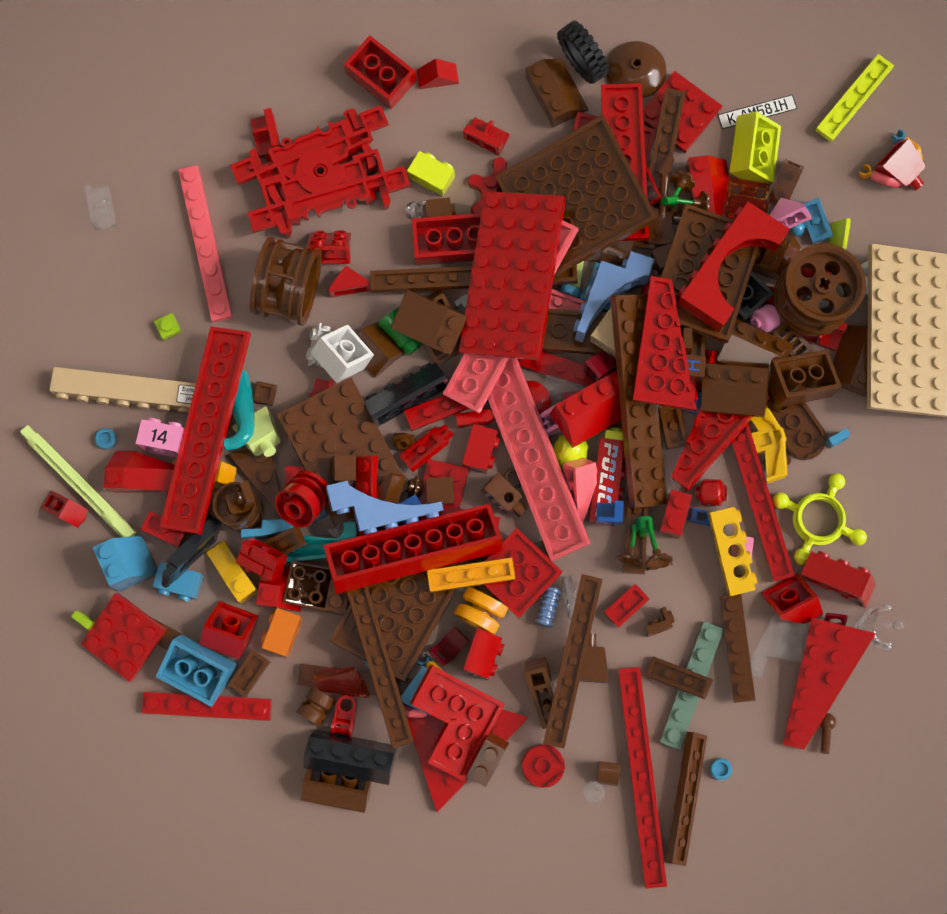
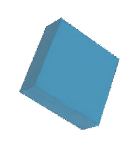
M846 428L828 438L826 441L827 447L831 449L850 437V432Z

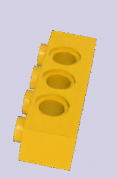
M734 506L707 512L727 595L733 596L755 590L754 585L757 584V578L750 569L749 564L752 563L750 552L745 549L744 543H747V538L744 530L741 531L739 522H742L740 511L736 510ZM726 524H731L733 532L731 535L726 536L723 528ZM735 544L738 547V553L735 556H730L728 549L731 545ZM741 565L743 567V574L736 577L733 570L736 566Z

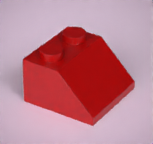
M219 601L203 626L200 645L240 659L249 643L259 615Z
M477 628L463 669L464 672L489 680L490 676L494 677L498 664H495L497 655H502L505 644L501 643L502 638Z

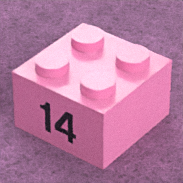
M155 418L141 419L136 445L144 452L177 458L184 428L176 422L163 424L161 420Z

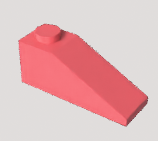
M586 458L563 463V475L582 523L584 522L597 484L596 462Z

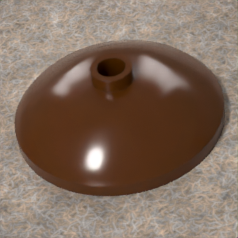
M641 41L624 43L610 54L607 61L609 73L606 76L609 84L642 83V98L654 94L664 82L666 75L665 60L662 54L648 43ZM638 62L640 66H635L634 63Z

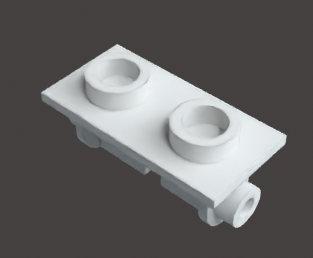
M319 323L311 329L309 339L312 340L311 347L308 348L306 353L307 366L316 363L317 367L323 368L310 352L320 337L332 332L330 331L331 327L322 326L321 328L322 323Z

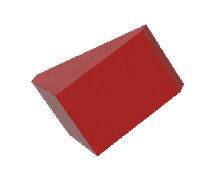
M435 58L417 69L419 89L459 84L455 63Z
M346 265L329 287L331 298L371 291L369 280Z

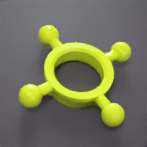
M834 473L829 477L828 484L830 487L826 494L813 493L807 495L798 504L790 501L789 497L782 492L776 493L773 496L772 503L776 508H787L793 511L792 522L798 536L804 540L802 548L797 549L794 553V560L799 565L806 564L812 545L822 546L830 544L838 539L841 534L849 537L850 541L857 546L863 545L867 540V534L864 530H852L845 526V511L839 501L834 498L837 490L845 485V478L839 473ZM812 501H825L834 507L838 515V525L832 534L828 536H815L806 530L802 522V512L808 503Z

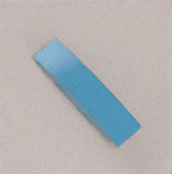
M324 509L310 525L326 518L327 511ZM283 519L262 520V529H241V538L244 541L252 537L255 539H266L274 537L294 526L288 524Z

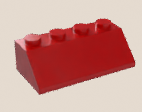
M617 370L556 404L549 413L572 448L621 421Z

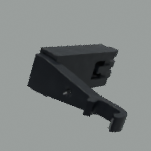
M207 513L202 535L193 534L167 559L168 564L163 571L161 582L164 588L169 587L217 541L221 527L219 520Z

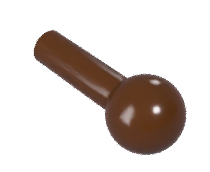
M827 713L820 723L822 728V754H829L831 730L836 726V718L830 713Z

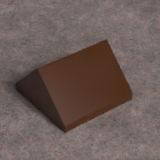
M380 321L361 329L358 333V337L374 354L366 366V369L374 378L405 353L378 326Z

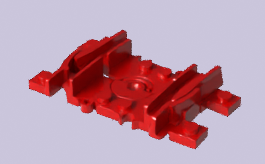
M381 105L359 113V116L354 108L348 109L344 112V120L334 124L328 122V131L322 132L319 126H317L314 132L296 138L293 144L290 138H284L282 140L283 148L276 146L268 149V155L265 157L267 163L263 165L256 148L250 150L251 157L230 164L238 185L257 178L262 188L267 206L247 212L253 233L278 226L282 235L286 234L287 238H291L293 231L291 225H301V219L309 221V212H316L318 218H320L322 213L342 208L344 203H346L349 209L356 208V200L366 201V205H369V202L377 200L375 190L376 193L380 192L385 210L389 209L391 203L389 193L409 188L410 183L404 166L384 171L378 149L372 150L369 146L373 141L371 132L389 126ZM362 150L363 153L353 156V154ZM349 156H350V158H353V161H350V162H347V163H344V164H340V163H342V162L348 160ZM365 159H366L367 164H368L369 173L373 172L375 175H371V176H368V177H367V167H366ZM319 168L324 169V172L322 174L317 173V170ZM276 184H277V187H278V189H279V192H280L282 198H281L280 195L278 194V191H277V189H276V187H275Z

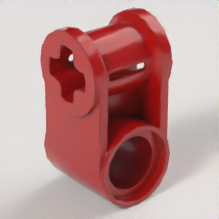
M344 695L338 699L330 734L340 733L352 738L358 707L357 700L353 696ZM345 699L352 701L353 706L350 711H345L342 708V702Z

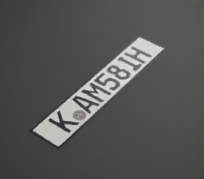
M792 94L718 114L722 129L736 126L738 115L757 111L765 117H770L795 110L797 106Z

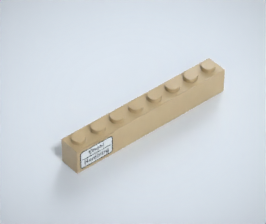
M54 367L50 392L56 396L55 398L68 400V397H72L80 402L96 400V403L108 405L109 402L117 403L116 405L122 407H129V404L137 405V408L140 409L157 407L159 411L169 412L170 409H175L179 413L188 414L196 383Z

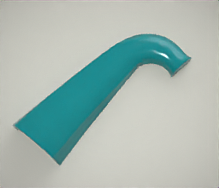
M242 370L232 410L238 430L232 437L225 438L224 446L227 451L245 445L254 432L252 389L249 374Z
M356 521L343 522L344 531L339 538L303 536L307 545L286 554L288 556L286 562L325 558L324 545L357 537Z

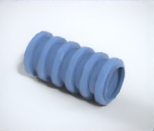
M549 587L541 595L543 600H540L541 606L538 607L540 611L536 614L538 616V619H535L536 624L549 628L553 627L552 620H555L554 614H557L555 609L559 606L557 602L560 601L559 595H562V591Z

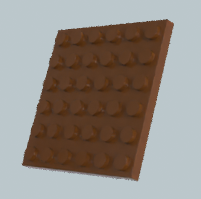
M604 115L495 176L504 193L559 195L566 198L563 221L576 226L579 230L554 277L658 220Z

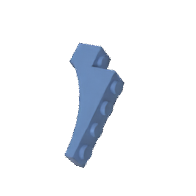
M631 251L629 259L624 258L622 267L601 261L599 268H594L591 278L594 280L593 285L589 284L585 295L589 298L587 303H582L579 314H582L581 320H576L573 329L576 332V341L583 343L587 331L595 318L611 303L610 296L622 295L637 286L647 284L654 258Z
M348 481L325 487L331 512L337 511V515L350 512L349 508L352 507L358 532L364 531V534L377 532L376 527L385 526V529L397 527V522L404 520L406 524L419 521L418 517L426 515L427 519L437 517L439 512L444 510L442 502L424 505H405L382 501L354 489L348 484Z

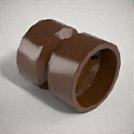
M312 686L306 695L307 701L301 703L297 713L316 725L321 726L326 717L325 711H330L336 700Z

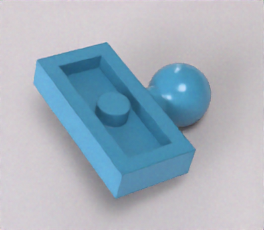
M820 198L804 203L812 219L790 228V234L799 237L808 229L813 244L832 238L833 234Z

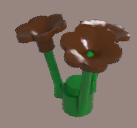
M642 516L636 518V524L631 525L630 546L627 547L626 554L616 556V560L625 564H643V560L635 556L636 533H639L640 537H650L653 555L645 562L646 567H648L646 571L673 565L672 556L667 555V553H661V550L658 549L653 531L652 517Z

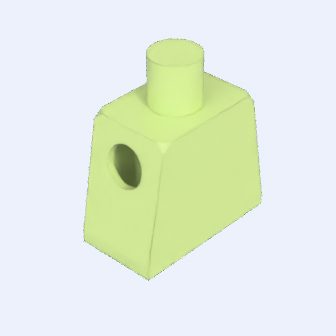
M265 406L254 413V432L245 446L255 456L263 453L266 457H270L275 454L276 449L274 446L279 444L281 439L275 420ZM237 423L232 426L235 433L238 430Z

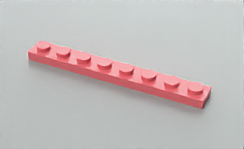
M195 165L178 169L211 320L215 323L232 319L233 316L199 166Z

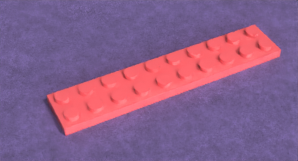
M563 220L554 275L579 230L576 226ZM464 354L443 395L480 414L509 358Z
M509 358L488 397V401L551 561H555L591 543L519 362L516 358Z

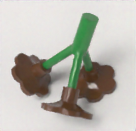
M677 170L670 178L671 183L674 184L676 189L674 194L661 199L662 205H667L666 212L674 209L675 214L672 221L675 224H679L685 204L708 211L710 199L709 194L705 191H701L697 199H679V192L689 193L695 187L696 182L692 179L690 173H683Z

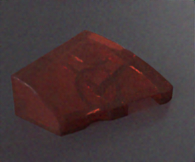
M335 666L315 672L313 683L322 692L360 698L370 697L364 680L359 679L354 666L337 670Z

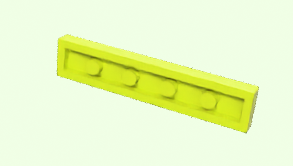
M878 54L815 131L832 143L891 72L894 65Z

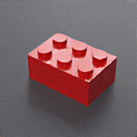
M370 35L343 64L346 75L390 109L399 102L417 81L416 71Z

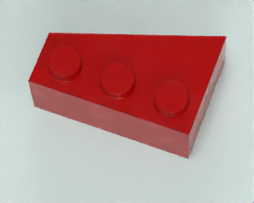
M822 551L817 553L810 552L801 573L804 580L828 591L830 589L838 592L845 599L850 597L861 602L860 605L865 608L876 585L872 575L869 574L870 571L866 568L858 566L856 569L849 566L850 563L845 560L838 559L836 561L830 559V555Z

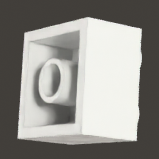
M349 325L320 337L310 352L336 383L364 370L374 356Z

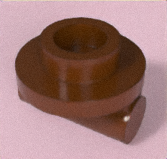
M405 432L394 433L393 445L400 451H405L415 442V435Z

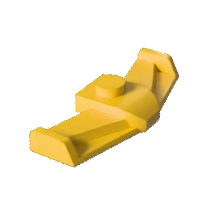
M766 405L765 418L753 417L751 419L758 430L751 434L758 455L765 453L767 483H772L787 476L786 436L783 428L780 427Z

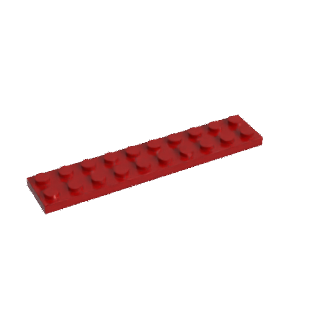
M210 326L160 527L163 529L202 535L224 440L251 338V333L248 331Z

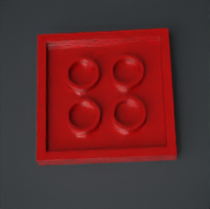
M674 71L644 107L643 119L644 124L656 129L657 133L665 89L686 91L675 147L686 154L723 106Z
M516 528L503 541L502 552L491 554L484 561L512 558L515 580L483 585L519 619L556 581L563 571Z
M117 592L114 593L81 645L126 680L132 682L167 632V629Z

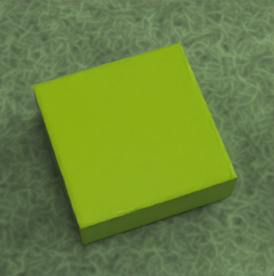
M75 611L71 616L88 630L95 623L80 611Z

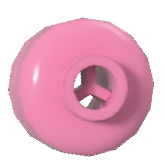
M771 304L761 306L750 317V325L767 333L776 329L781 322L775 307Z

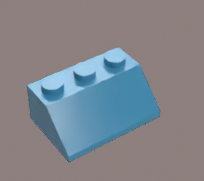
M181 634L172 640L156 677L212 707L228 684L237 664Z

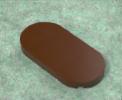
M769 387L767 407L784 430L787 452L799 460L814 459L825 447L826 433L805 402L777 408Z

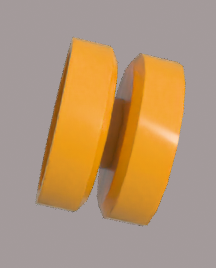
M467 587L463 594V599L472 607L463 603L458 604L454 615L476 629L479 628L495 635L500 625L490 615L498 619H504L508 607L476 589Z

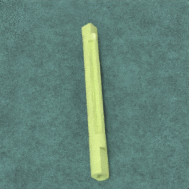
M28 425L20 431L21 435L28 441L27 443L120 537H133L136 535V531L38 433H35Z

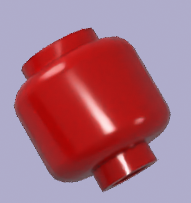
M703 479L700 486H696V499H700L702 506H721L723 501L727 500V485H724L720 479Z

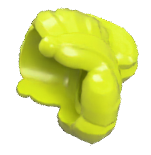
M561 435L552 447L561 470H563V463L587 458L588 445L586 441L572 448L565 436Z

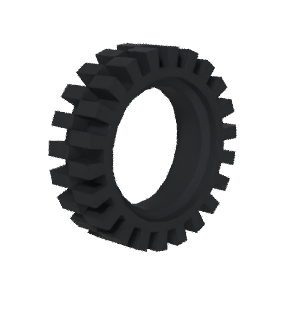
M573 20L557 32L559 45L562 47V51L566 53L565 57L570 60L571 66L575 67V71L580 73V76L586 82L594 84L609 73V65L606 62V57L602 55V49L598 48V43L594 42V37L589 35L588 30L584 29L582 24Z

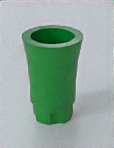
M398 307L381 319L378 326L393 339L400 349L405 351L407 355H410L419 349L422 343L390 328L399 309Z

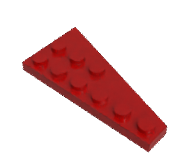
M651 276L632 401L696 411L697 408L693 397V387L689 376V366L681 334V324L677 313L672 279Z
M700 407L693 423L692 431L686 440L684 450L680 454L671 475L672 480L689 491L753 417L701 412Z
M811 618L782 742L783 745L803 750L806 748L876 633Z

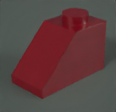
M602 351L585 361L583 372L595 383L616 371V360L610 354L606 355Z

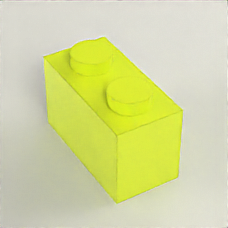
M419 151L407 170L409 179L442 197L455 178V170L449 163L437 161L428 152L423 153Z

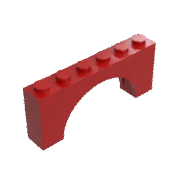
M747 202L744 208L740 206L733 216L736 218L734 222H728L722 231L725 235L722 239L719 237L716 239L711 247L714 249L710 255L706 253L700 262L703 265L699 271L697 269L694 270L689 278L691 283L688 287L684 285L677 295L680 297L677 303L678 306L720 332L734 311V308L724 299L719 288L718 272L720 264L731 253L746 247H762L775 253L790 228L750 202Z

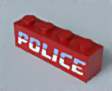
M600 438L596 462L597 484L592 496L589 523L596 524L597 503L622 501L623 488L619 487L620 480L625 479L626 468L622 467L623 459L625 460L624 442L622 440Z

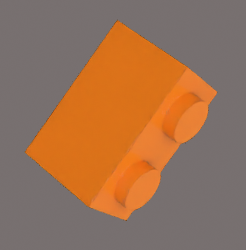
M277 608L275 612L272 611L268 620L270 624L268 632L265 631L261 638L262 648L288 658L303 618L280 608Z

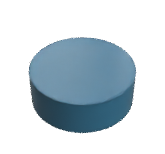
M562 284L560 292L579 298L581 293L580 289L568 284Z
M103 428L96 433L95 442L101 449L109 450L116 445L117 436L111 429Z
M716 759L710 765V773L716 780H726L732 774V765L726 759Z

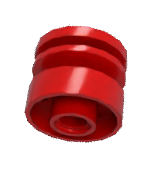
M305 470L298 472L276 495L275 507L280 517L294 527H308L329 504L325 488L328 485L327 482L314 472Z

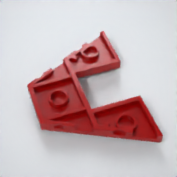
M502 709L490 732L507 741L528 718ZM427 715L424 718H408V724L436 811L439 812L468 780L465 778L462 781L425 761L446 722L432 715Z

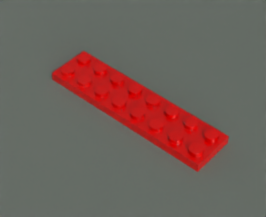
M642 83L601 84L602 115H604L647 197ZM649 225L621 241L649 240Z

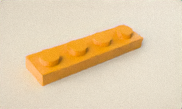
M512 558L427 571L430 592L515 580Z

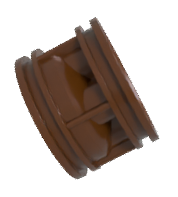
M268 237L260 251L253 276L250 294L251 313L254 315L261 313L263 317H267L269 314L288 318L289 323L293 324L297 320L298 325L304 326L311 313L319 284L322 250L315 248L312 251L310 246L304 247L287 243L281 239L276 242L275 238Z
M828 243L807 246L793 257L778 277L773 292L775 309L782 321L792 330L808 336L826 335L839 328L861 304L866 291L865 274L858 260L842 247ZM809 268L813 271L814 276L806 278L801 274L800 269ZM825 270H827V271H829L830 273H832L833 276L827 274V272H826ZM836 286H842L845 297H840L837 294ZM800 289L808 290L810 292V299L808 301H801L797 297L796 292ZM826 300L829 302L831 307L830 313L820 311V301Z

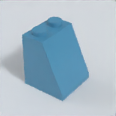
M143 536L112 538L93 547L109 586L120 592L156 576L157 568Z

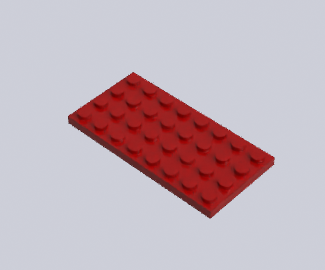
M485 191L465 309L467 319L462 328L459 346L461 354L541 361L566 201L564 196Z

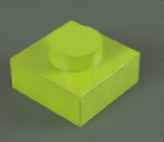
M173 313L154 321L163 341L182 333Z

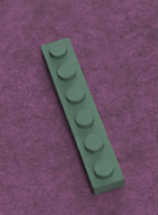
M705 621L702 623L686 669L707 677L724 630L723 628ZM678 690L659 743L677 750L681 749L699 699L698 697Z

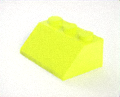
M757 111L738 115L730 173L742 180L774 183L781 126Z

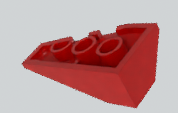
M709 155L689 157L686 163V172L690 173L692 179L696 182L695 187L690 191V199H697L701 191H705L710 196L708 211L722 216L729 183L727 161Z
M116 451L105 467L103 488L114 493L168 492L175 465L137 451Z

